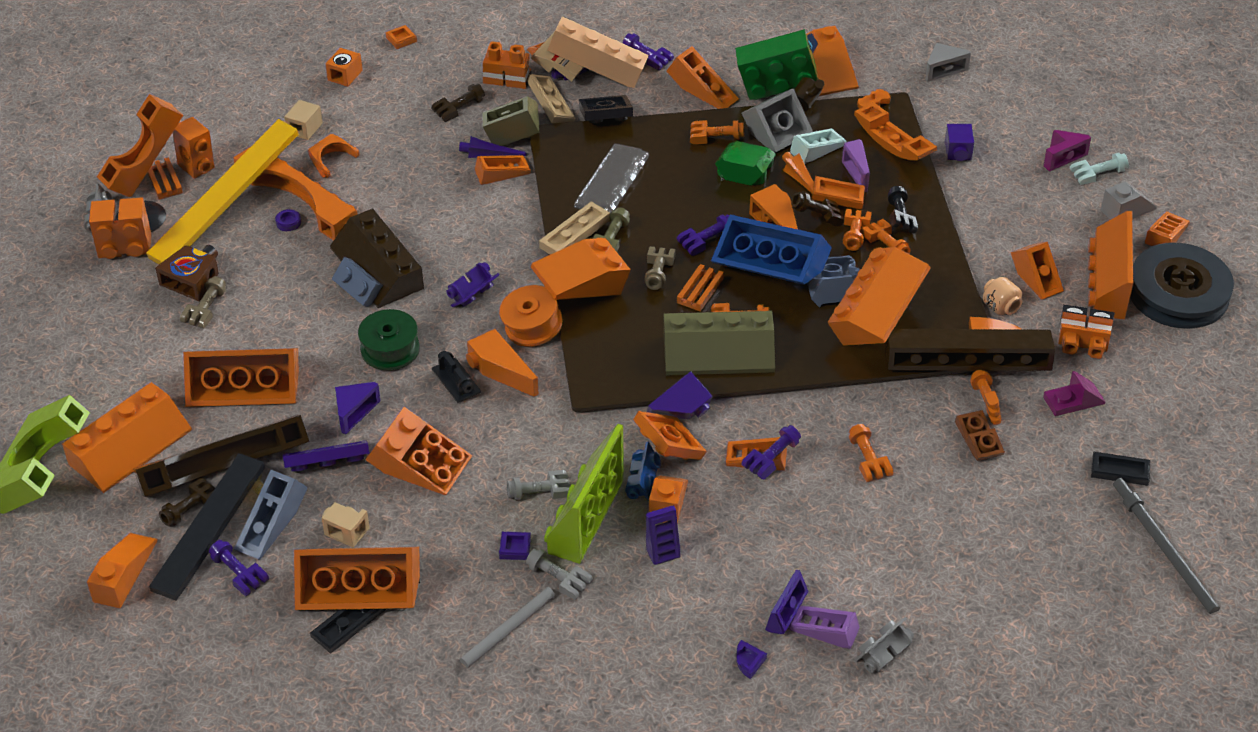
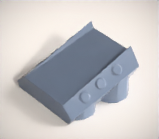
M850 255L828 257L823 271L807 282L811 299L819 308L822 304L841 302L846 294V290L851 286L860 270L855 267V260Z

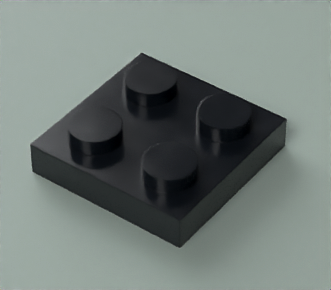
M626 95L579 99V109L585 121H589V123H601L603 119L612 118L614 121L627 120V117H633V106Z

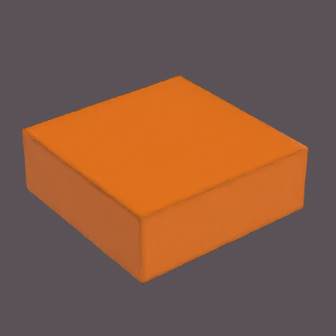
M406 25L385 32L386 38L396 49L417 42L416 35Z

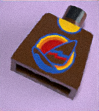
M206 245L201 251L190 246L182 247L155 268L159 285L200 301L207 292L205 287L207 280L219 274L216 262L217 250L211 245Z

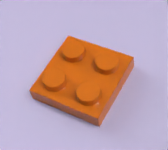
M638 411L633 419L640 427L641 434L653 442L656 446L655 450L662 456H675L685 460H701L707 452L677 417Z

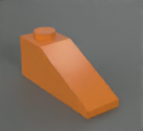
M693 46L677 56L666 71L683 90L718 109L728 108L739 100Z
M776 184L750 195L749 214L755 220L798 229L790 197Z
M496 329L467 341L468 353L466 354V359L471 368H477L482 375L533 397L539 395L538 377Z
M129 533L101 557L87 580L93 602L121 609L158 540Z

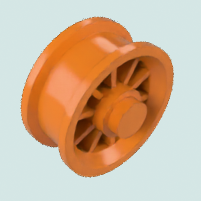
M528 285L520 287L508 294L500 305L499 314L505 325V332L508 338L517 345L533 347L544 344L554 338L561 329L563 319L557 300L553 298L544 286Z

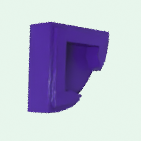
M740 640L737 646L736 662H738L737 665L740 671L751 679L767 659V653Z

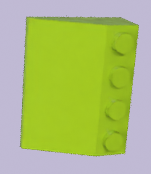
M617 424L592 453L587 464H582L576 484H572L568 490L567 501L564 505L561 504L559 506L553 526H548L544 542L547 543L548 554L578 564L581 563L624 481L623 425Z

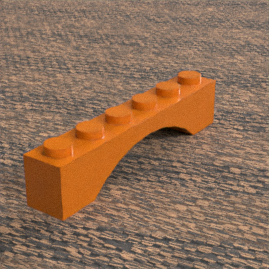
M247 148L246 150H244V151L241 152L240 154H238V155H236L235 157H233L234 163H235L249 148ZM278 157L251 183L252 186L278 188L300 197L314 211L319 231L333 241L349 218L358 214L352 205H348L339 199L336 194L330 193L318 182L312 181L301 171H297L288 165L286 161Z

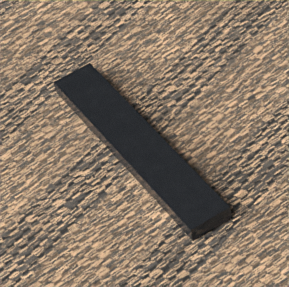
M242 454L237 455L149 585L151 592L177 601L208 555L210 547L218 540L265 469L263 461Z

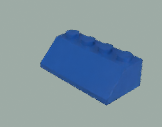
M729 215L711 262L799 284H806L823 271L832 247L820 234Z

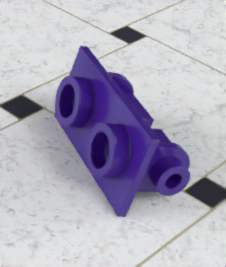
M486 262L476 264L465 273L470 280L469 283L463 275L448 286L446 293L449 298H454L455 300L450 306L454 307L461 304L464 307L476 299L474 294L478 291L483 293L494 285L492 281L499 276V273L491 275L489 272L490 267Z

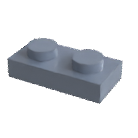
M346 257L343 258L332 277L334 282L366 307L372 305L383 286L352 259Z

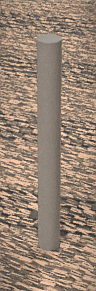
M549 587L545 588L459 659L460 662L467 668L550 601L555 596L553 590Z

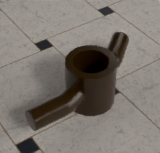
M803 77L794 88L803 111H808L820 95L824 87L823 80L818 79L815 82L810 78Z

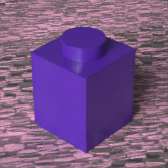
M947 124L945 135L947 160H972L974 149L972 124Z

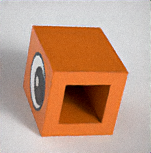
M339 48L325 63L328 81L347 87L363 71L361 54L344 48Z

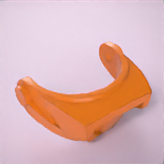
M330 134L309 148L308 154L323 178L330 177V171L322 163V156L330 152L340 151L357 158L359 150L342 138Z

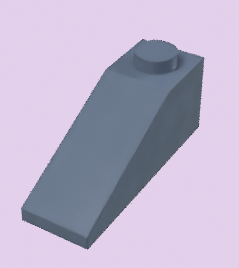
M270 470L234 550L260 560L296 514L308 487L294 478Z

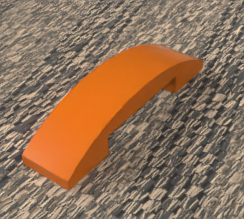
M874 102L854 111L855 117L866 132L884 149L900 158L919 160L937 151V146L920 135L912 138L889 121V113Z

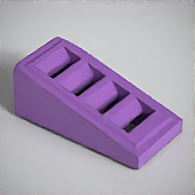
M860 139L846 142L843 147L842 163L855 183L864 185V192H867L870 172L863 143Z
M800 606L789 628L791 631L842 648L851 649L859 630V623L855 612ZM804 614L812 617L809 624H805L804 621L801 623ZM819 619L823 620L821 625H816Z

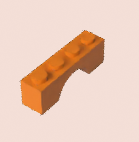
M151 94L148 95L136 114L142 125L138 142L128 152L118 156H110L97 175V178L109 190L127 197H131L139 187L146 173L183 117V114L171 103Z

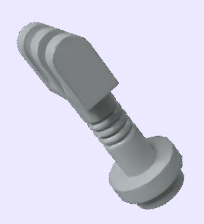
M565 470L548 471L547 480L521 483L519 477H513L512 481H507L508 498H514V500H521L522 494L549 491L551 492L552 499L565 498L570 488V482Z
M533 549L526 559L529 569L536 572L540 568L561 581L559 592L576 600L579 596L577 590L583 592L586 588L585 583L589 584L592 581V576L580 567L575 566L569 573L546 559V551L543 549Z

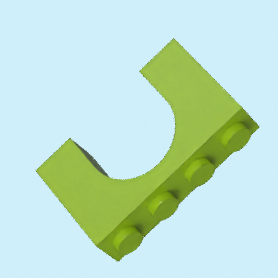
M71 395L63 397L27 416L0 462V513L5 514L44 496L55 475L39 462L40 458L55 444L78 434L90 414Z

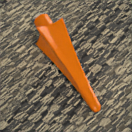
M790 152L784 153L782 159L786 165L783 171L813 194L814 181L800 153L794 157Z

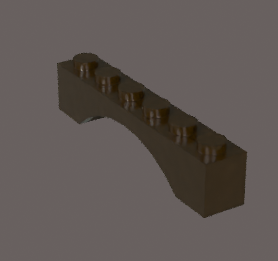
M294 415L134 468L133 470L141 494L146 497L228 468L238 454L256 459L310 441L301 415Z

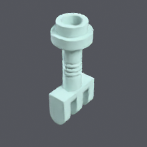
M1118 152L1112 155V160L1092 166L1089 165L1087 160L1073 163L1070 166V170L1074 172V176L1078 179L1079 184L1083 185L1096 182V174L1116 169L1118 173L1123 172L1125 168H1128L1129 162L1124 153L1120 154Z

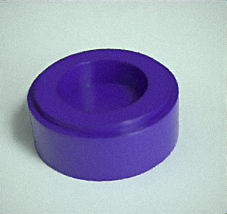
M283 210L275 217L276 226L281 231L296 230L301 225V216L295 210Z

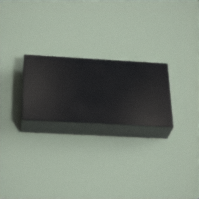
M1093 451L1091 478L1112 481L1122 478L1125 483L1148 486L1150 482L1151 460Z

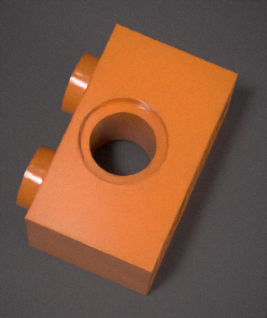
M194 117L180 122L173 131L177 165L195 179L215 168L210 131Z

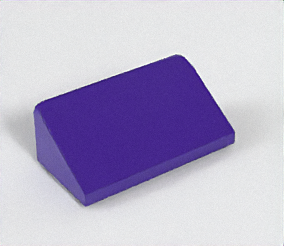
M795 570L774 606L765 628L766 631L784 634L809 592L800 570Z

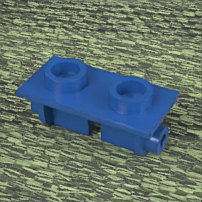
M646 442L644 450L639 449L632 455L629 471L631 475L628 476L625 492L630 499L645 496L647 501H649L657 469L661 466L660 456L653 450L649 442Z

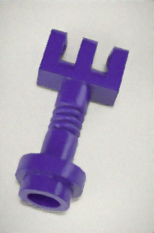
M628 33L623 39L622 44L649 55L647 65L659 71L663 68V65L666 66L668 61L674 59V55L663 47L654 51L639 42L640 37L635 33Z
M729 215L718 216L716 224L699 233L690 228L677 236V241L688 250L691 256H695L706 250L704 241L723 232Z
M792 425L783 427L779 431L781 437L763 454L753 449L742 460V466L749 469L753 474H757L759 478L766 479L776 470L775 463L772 460L788 445L791 447L798 445L801 434Z
M216 541L209 549L211 559L215 563L224 562L237 575L232 579L233 586L243 595L248 596L251 593L246 583L255 590L260 587V583L255 578L256 576L264 583L269 580L268 574L257 563H254L249 568L241 564L231 554L233 547L229 542Z

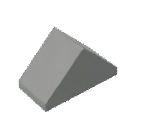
M936 43L927 62L925 80L929 82L969 70L971 52L966 49Z

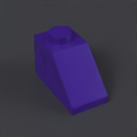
M690 371L648 405L647 412L674 416L678 419H691L695 415L699 418L711 408L709 403L711 402L712 395Z

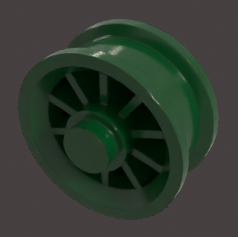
M395 309L380 310L368 315L358 328V337L361 343L360 352L363 360L369 366L379 370H396L413 362L420 349L417 337L418 327L414 318L406 312Z

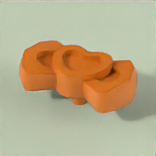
M876 89V91H871L870 95L858 99L857 107L860 109L873 102L878 106L889 104L891 98L887 91Z

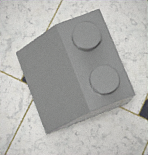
M794 89L780 93L742 112L751 135L774 153L791 145L794 136L813 132Z

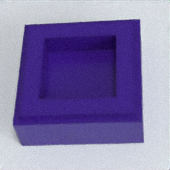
M502 531L499 559L526 560L530 553L531 532Z

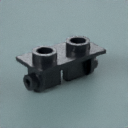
M442 351L438 354V365L432 367V371L457 403L482 393L451 352Z

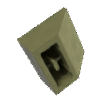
M527 96L482 112L483 128L491 143L507 146L512 142L523 138H530L539 133L537 102Z

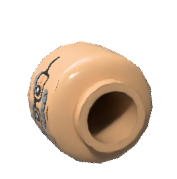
M1007 277L991 279L984 286L983 302L998 315H1012L1022 305V291Z

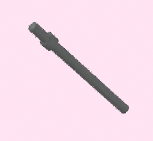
M1122 478L1115 480L1113 486L1124 499L1123 504L1129 512H1134L1208 613L1211 614L1219 611L1220 607L1144 508V501L1136 492H1132Z

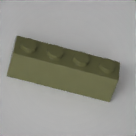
M772 311L664 314L666 375H687L690 371L694 375L775 372Z

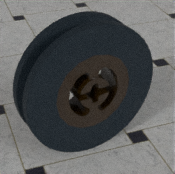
M1163 243L1146 249L1136 258L1133 265V286L1130 298L1142 314L1155 322L1174 328H1200L1216 322L1225 314L1233 293L1234 280L1227 265L1210 251L1186 243Z

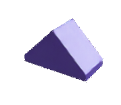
M368 382L335 387L341 433L346 435L381 401L378 383Z

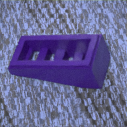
M674 505L646 514V550L654 565L680 558L677 514Z

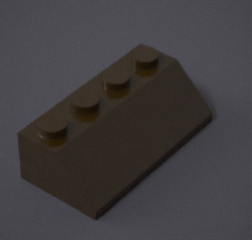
M373 208L350 217L330 245V249L341 262L344 257L352 259L383 285L373 301L377 308L424 289L422 267Z

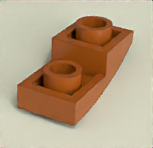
M983 410L956 416L955 423L977 461L1004 455L1005 451L995 428L990 429Z

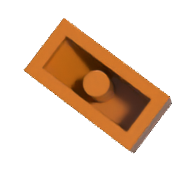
M1048 241L1031 244L1010 252L1017 274L1041 300L1064 291Z
M661 475L656 477L649 498V512L674 505L678 523L688 480Z

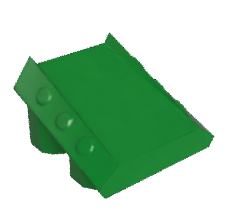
M735 141L726 147L715 165L718 175L725 180L751 186L753 184L759 185L765 183L767 169L772 167L776 154L768 147Z

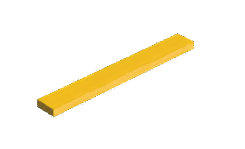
M278 119L146 253L148 258L160 264L182 247L191 246L299 135L298 129Z

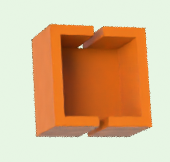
M143 197L120 199L118 220L114 221L115 200L91 201L89 224L98 258L112 259L122 257V254L133 257L147 255L146 253L151 249V229Z

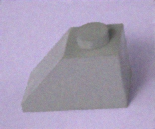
M1122 182L1105 189L1101 212L1111 220L1126 211H1132L1133 219L1156 209L1157 206L1139 190L1127 182Z

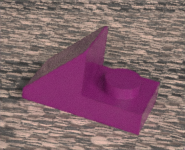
M1054 130L1050 148L1046 149L1043 166L1050 172L1088 155L1091 137L1086 134Z
M1072 371L1068 386L1044 391L1043 395L1054 416L1106 403L1094 383L1075 371Z

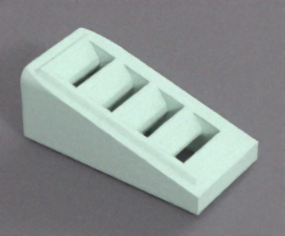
M832 128L794 136L790 152L794 156L800 153L803 162L808 163L843 147L846 140Z

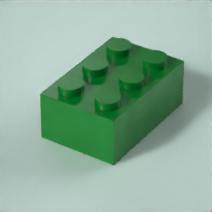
M805 29L735 48L738 69L749 100H757L794 89L803 77L810 78L815 82L818 80L815 60Z

